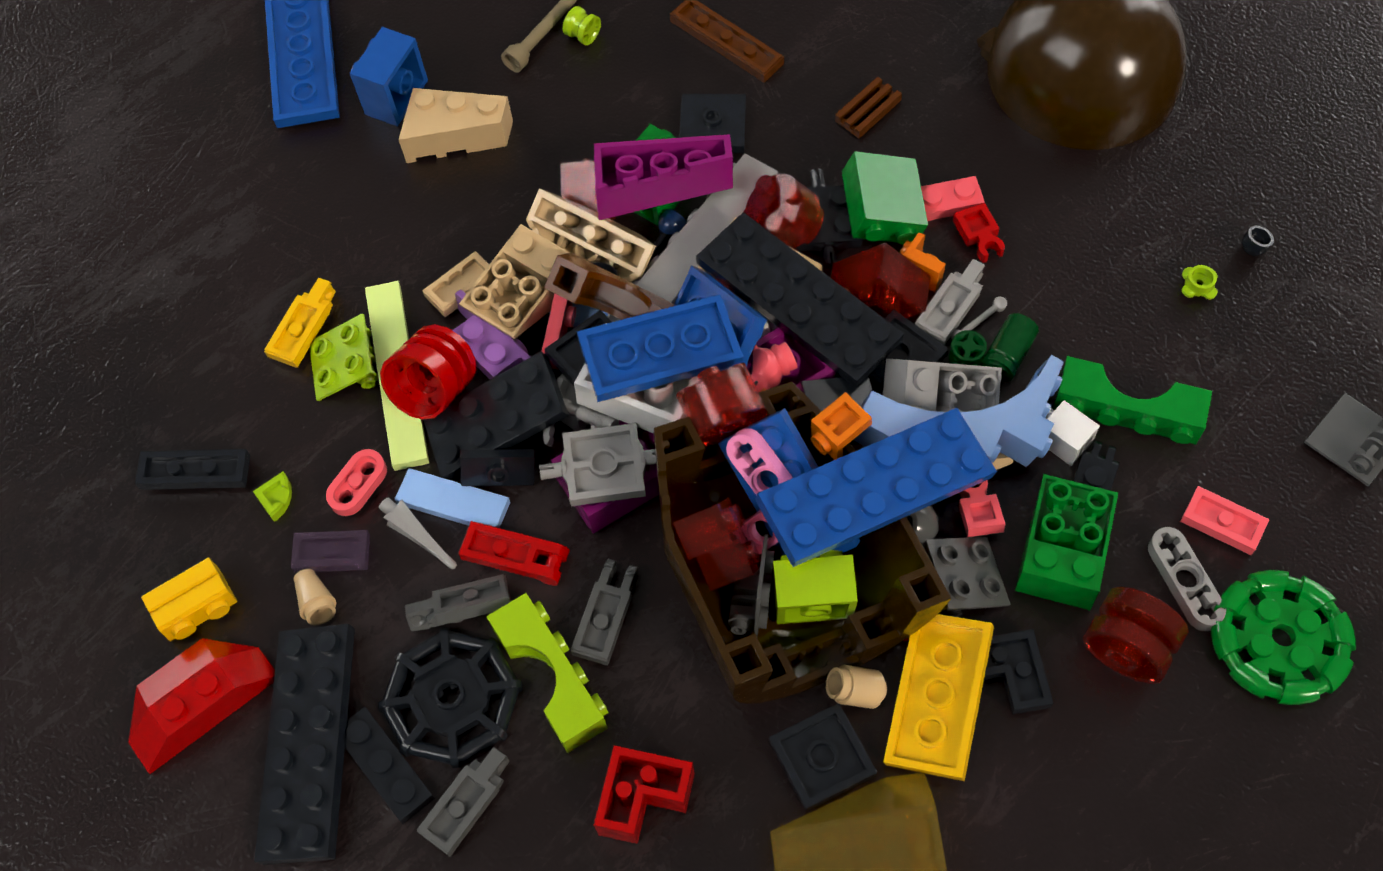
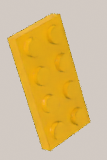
M937 614L926 625L910 635L883 761L886 766L965 781L994 626L992 623Z

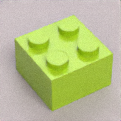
M831 550L795 567H792L786 555L781 556L778 561H773V590L777 624L847 619L849 615L855 613L858 599L853 554L843 555L842 551Z

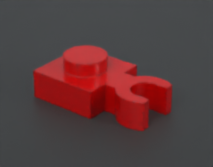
M985 202L954 213L953 223L967 247L977 244V256L982 263L988 260L989 254L986 249H993L999 257L1003 256L1005 250L1004 242L999 237H996L1000 228Z

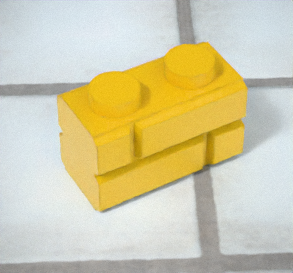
M210 557L141 596L157 629L170 642L174 639L182 640L191 636L196 631V626L208 619L215 620L223 617L229 612L230 606L237 603V599L228 586L222 572Z

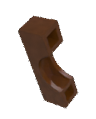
M573 253L557 255L544 286L545 289L575 304L599 309L620 320L677 306Z

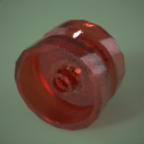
M1127 587L1112 588L1099 609L1101 616H1096L1083 637L1085 646L1104 665L1123 676L1149 684L1160 683L1173 662L1171 654L1178 652L1189 633L1187 623L1169 605L1148 593Z

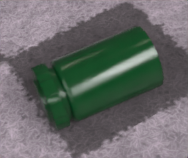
M1019 313L1008 315L982 359L981 366L1002 368L1001 381H1011L1039 333L1037 324L1031 318Z

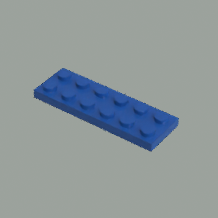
M265 0L273 121L276 127L282 128L340 118L329 0Z
M955 408L759 492L755 501L792 567H795L992 478L997 470L958 408Z

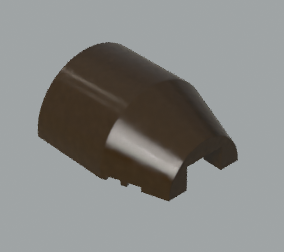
M793 382L759 392L750 416L697 433L688 416L655 427L653 431L665 556L733 698L737 702L745 704L762 703L784 698L825 683L829 672L835 667L839 668L841 665L859 667L914 634L932 620L952 599L907 517H904L860 537V543L857 547L843 553V555L853 554L858 599L855 613L849 615L847 619L777 624L772 577L767 629L759 628L758 638L754 632L746 631L743 635H736L731 632L728 618L734 586V573L738 567L725 564L718 555L717 546L719 541L732 528L757 511L718 443L722 439L785 408L818 467L834 461L829 454H821L811 442V420L822 410ZM847 444L843 448V456L857 450L850 444ZM757 521L755 524L757 532L763 537L765 534L770 538L771 536L764 523ZM745 537L741 542L736 545L732 544L730 547L734 552L737 550L741 551L749 541ZM776 544L767 549L768 551H774V561L780 560L782 555ZM762 553L747 563L760 568Z

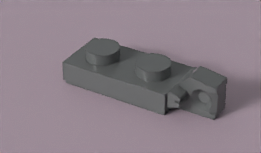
M502 574L432 591L433 597L405 605V614L411 631L426 630L437 625L458 623L465 619L491 614L511 602L507 577Z
M493 747L482 763L474 760L470 766L465 765L417 828V832L450 857L500 791L499 788L504 780L499 776L510 762L508 757Z

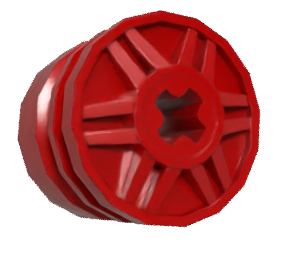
M436 324L423 326L383 363L380 371L381 385L389 400L407 415L422 420L435 418L472 382L476 373V360L470 346L456 332L448 327Z

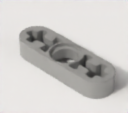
M1163 527L1157 530L1148 544L1149 555L1190 625L1200 631H1211V627L1216 625V621H1222L1226 615V609L1224 608L1214 611L1215 606L1220 605L1222 601L1220 595L1185 536L1179 530L1172 527ZM1163 540L1166 544L1173 543L1175 545L1172 553L1168 548L1162 550L1159 547ZM1175 559L1177 563L1171 567L1170 564ZM1181 570L1191 572L1196 578V586H1182L1176 578V573ZM1200 591H1203V594L1198 599V597L1195 595H1197ZM1201 606L1204 609L1211 608L1214 611L1210 618L1208 615L1200 616L1198 610Z

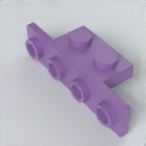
M460 289L455 293L458 310L467 320L452 331L459 334L470 346L476 360V366L490 380L530 358L526 347L519 339L513 340L505 333L459 305L466 295L464 291Z

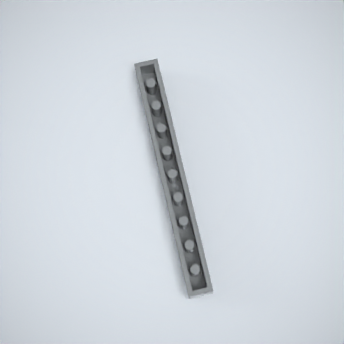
M744 154L737 163H733V188L707 194L706 201L699 209L695 208L690 213L687 224L680 232H675L671 236L667 248L660 256L657 255L651 260L647 272L640 280H635L633 284L674 304L691 265L697 268L699 266L696 263V255L727 228L735 217H738L743 212L755 220L778 191V171ZM611 314L607 316L612 322L620 320ZM561 374L560 378L570 383V381L563 374ZM570 383L564 398L571 400L574 405L580 407L582 405L577 404L575 387ZM570 412L568 417L561 420L562 423L575 431L585 430L589 423L577 419L576 415Z

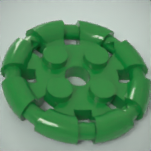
M1264 570L1249 574L1248 579L1243 582L1235 581L1220 596L1222 601L1220 605L1215 606L1214 611L1224 608L1226 609V615L1222 621H1216V625L1211 627L1212 643L1219 661L1223 660L1230 669L1229 676L1243 689L1261 699L1264 696L1277 699L1278 704L1300 705L1318 701L1320 695L1325 692L1332 694L1346 680L1354 663L1350 659L1351 651L1356 650L1354 629L1347 612L1342 613L1334 603L1337 598L1322 585L1305 576H1302L1301 579L1289 576L1288 571ZM1284 590L1296 593L1295 602L1282 599ZM1254 593L1260 600L1256 606L1249 599L1250 595ZM1319 610L1323 613V615H1324V616L1326 617V619L1328 620V622H1326V623H1324V624H1322V625H1321V618H1320L1319 615L1316 613V612H1318ZM1232 619L1242 622L1240 630L1232 625ZM1280 629L1285 631L1291 638V645L1281 646L1277 644L1272 637V630ZM1323 647L1333 648V656L1322 654ZM1245 648L1253 659L1246 663L1243 662L1238 652ZM1309 669L1315 679L1312 681L1305 679L1301 672ZM1268 674L1281 677L1280 684L1269 681Z

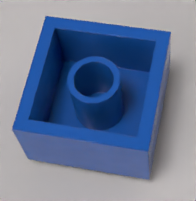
M381 27L375 38L369 41L366 51L359 61L353 64L350 72L364 114L397 127L406 115L413 88L423 89L428 81L416 38L385 27Z

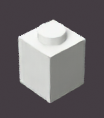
M1064 400L1056 410L1050 408L1046 419L1054 423L1049 438L1053 440L1049 451L1072 466L1083 454V451L1092 444L1100 425Z

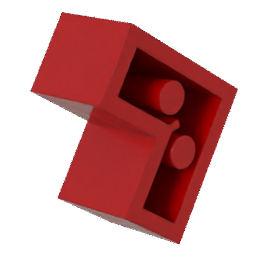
M614 745L594 822L598 835L638 844L647 805L686 813L695 775L693 762Z

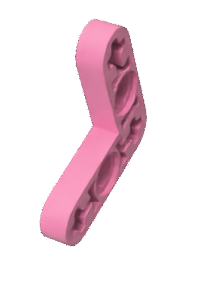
M742 429L728 441L726 450L730 461L756 496L757 493L769 489L761 480V471L768 470L773 472L778 478V484L793 478L763 436L757 431ZM749 443L753 449L750 452L743 453L740 447L742 444ZM762 458L764 462L754 470L751 465ZM761 510L732 528L719 541L717 546L718 555L725 564L739 567L762 553L764 537L757 532L755 525L757 521L767 522ZM774 533L772 537L768 538L767 549L778 543ZM747 537L749 543L741 551L737 550L734 552L730 546L732 544L736 545Z

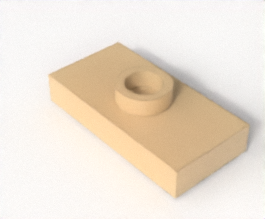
M475 251L423 289V294L446 318L458 309L455 293L461 289L467 294L489 264Z

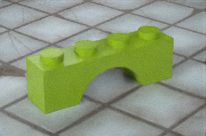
M527 593L486 616L510 659L521 657L535 658L546 663L555 672V691L552 699L543 711L567 753L608 729L603 717L609 713L597 693L590 696L584 684L589 682L586 674L578 662L571 665L564 653L568 652L569 648L559 631L552 634L545 624L550 621V617L540 601L533 604Z

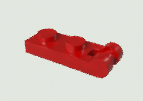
M471 521L460 548L459 556L461 560L538 579L545 584L556 586L562 574L559 571L561 563L566 562L570 550L559 543ZM539 554L548 557L546 565L536 563Z

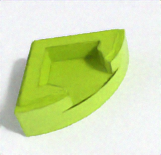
M282 471L255 489L253 493L275 522L285 513L290 504L292 487L288 477Z

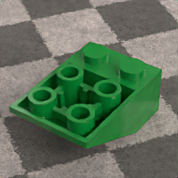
M1043 474L1015 591L1090 611L1100 592L1118 492Z

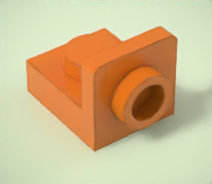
M919 232L912 242L909 240L905 242L899 253L898 258L902 260L900 275L936 292L942 283L946 263L940 261L932 254L922 252L925 235Z
M845 392L811 420V442L821 454H829L834 460L843 457V448L872 425V417Z

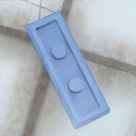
M408 468L395 497L397 504L402 499L408 508L468 526L473 521L500 528L510 505L509 497L472 486H461V483Z

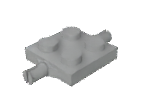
M632 423L562 433L564 451L561 462L539 464L541 480L564 477L568 486L569 501L572 507L646 496L644 484L646 465L656 464L655 449H643L638 439L637 425Z

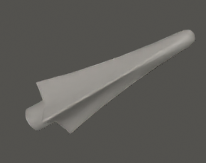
M388 497L380 503L379 509L386 514L383 518L388 521L387 526L423 547L450 569L456 568V562L430 536L402 499L396 504Z

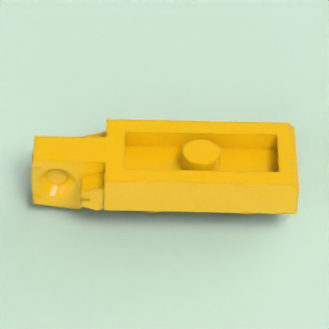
M318 277L309 293L304 292L302 296H296L264 349L267 357L298 368L333 306L331 300L336 291L333 289L330 281Z

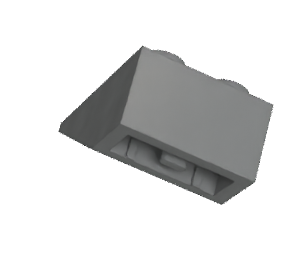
M886 359L883 396L898 403L927 411L948 412L955 408H958L960 412L982 410L999 404L1002 368Z

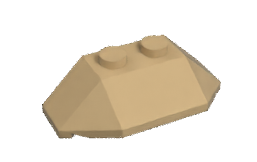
M540 188L526 218L532 231L569 253H573L589 262L599 261L613 266L619 271V277L629 282L642 278L656 247L639 233L609 218L599 220L597 212Z

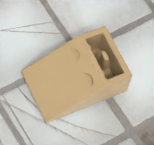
M520 224L459 305L509 337L516 339L551 311L554 293L545 289L544 286L557 255L569 252Z

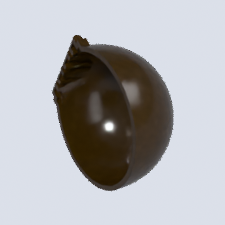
M1015 0L1007 9L998 27L992 28L977 38V44L981 48L980 55L988 61V79L992 93L1005 114L1033 136L1068 148L1082 150L1110 149L1133 143L1147 136L1158 128L1174 109L1185 77L1187 57L1185 37L1181 22L1168 0Z

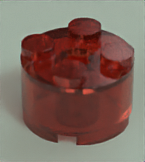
M787 174L761 176L757 180L755 189L751 193L746 208L743 211L796 251H798L796 247L803 243L808 245L814 240L824 219V211L820 207L818 195Z
M745 363L736 364L723 371H720L717 366L707 368L697 375L699 380L697 383L680 390L676 394L685 417H690L704 445L719 443L722 439L729 436V432L738 428L742 430L762 420L767 413L764 402Z

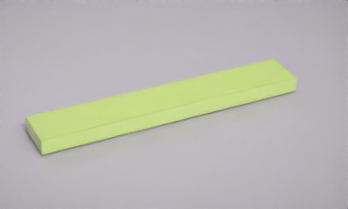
M399 281L366 287V299L392 467L394 471L429 464L423 420L411 417L399 410L389 400L381 385L380 371L383 363L409 339L401 286Z

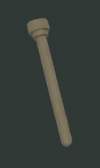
M560 0L521 43L509 45L501 54V59L505 66L519 73L529 62V52L577 0Z

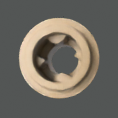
M304 569L296 573L293 580L301 618L307 620L310 625H321L331 620L336 613V600L316 575L313 569Z

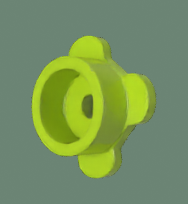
M1197 265L1183 270L1182 277L1185 279V285L1182 288V293L1186 297L1204 296L1209 300L1216 297L1218 293L1215 288L1217 273L1212 268L1205 265Z

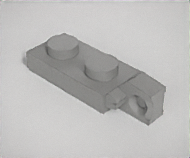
M973 259L963 274L957 271L954 274L950 273L919 316L915 325L945 345L980 296L983 285L978 282L983 276L982 272L985 265Z

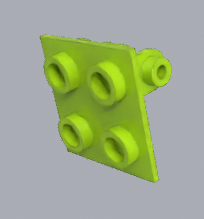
M360 314L316 337L312 342L310 356L317 401L355 382L361 384V387L364 389H370L375 386L378 375L372 365L375 363L374 348L371 346V330L367 328L364 314Z

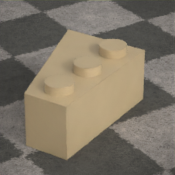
M413 88L399 136V143L406 163L417 162L416 158L435 154L437 158L447 157V152L466 149L467 153L506 147L513 123L508 97Z

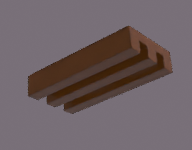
M877 77L835 114V122L857 138H860L901 101L902 93L898 90L893 92L890 84L883 85V80ZM884 97L887 98L886 101H884L876 110H874V111H873L866 119H864L857 127L854 125V124L857 123L863 116H866L868 113H870V112L873 110V107H874L875 105H877Z

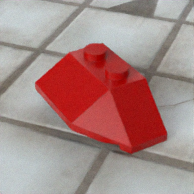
M202 638L136 686L128 743L147 772L151 774L273 684L275 677L274 667L259 647Z

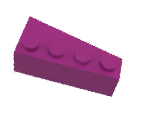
M730 134L594 143L595 191L599 220L733 188V156Z

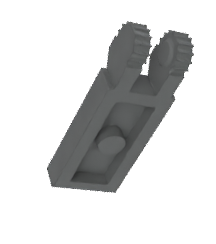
M607 559L599 581H595L571 647V654L573 656L607 666L632 599L631 593L633 592L639 571L638 567L630 565L624 574L621 588L610 586L617 570V561Z

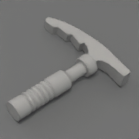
M558 377L557 383L568 413L570 412L576 415L577 419L598 428L619 425V421L615 418L585 406H576L571 400L564 398L570 383ZM555 424L543 430L544 444L547 446L553 445Z

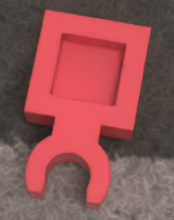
M988 480L979 483L976 488L970 487L959 492L963 498L960 499L959 510L967 538L1003 533L1005 530V520L997 495H986Z

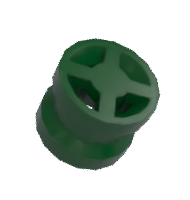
M964 330L957 333L951 342V349L948 355L949 363L981 366V361L987 350V343L984 337L972 330Z

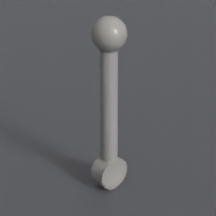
M1001 296L996 297L989 309L963 329L955 330L951 335V339L953 340L954 336L961 331L973 330L996 311H1004L1007 306V300Z

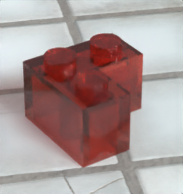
M887 243L877 245L833 263L831 279L868 307L878 305L888 313L894 309L905 318L926 311L931 276Z
M730 498L692 512L673 522L688 560L697 558L710 591L753 575L759 569L756 564L761 561L758 549L753 540L747 541L742 530V526L746 525L743 513L738 504L732 505Z

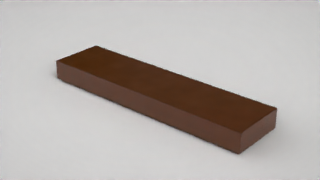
M684 0L669 14L670 22L763 83L784 65L783 55L698 0Z

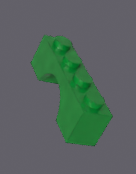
M1067 356L1060 375L1062 382L1056 392L1053 405L1054 410L1065 400L1088 418L1098 420L1101 424L1131 428L1143 435L1155 434L1167 437L1180 444L1191 443L1196 445L1206 429L1212 396L1211 390L1175 382L1166 393L1159 397L1137 399L1121 393L1110 383L1105 374L1103 364Z

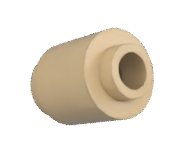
M841 665L839 668L835 667L829 672L826 680V692L838 704L874 709L885 698L887 685L879 670Z

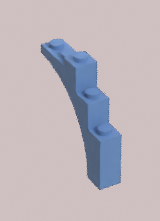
M1051 355L1036 370L1026 389L1006 402L982 410L960 412L992 463L1000 452L1025 467L1036 457L1043 458L1046 455L1053 441L1049 438V435L1054 425L1053 422L1046 419L1051 408V404L1047 403L1049 396L1055 394L1062 382V377L1058 376L1064 363L1062 360ZM871 391L860 406L872 417V425L858 435L854 441L866 447L945 412L927 411L901 404Z

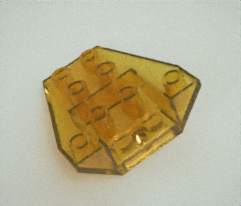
M925 773L884 777L770 832L775 871H947L936 805Z

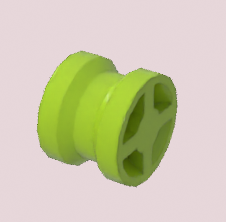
M580 6L573 7L563 22V33L569 37H577L578 41L583 45H590L596 39L601 28V19L594 14H586V11Z

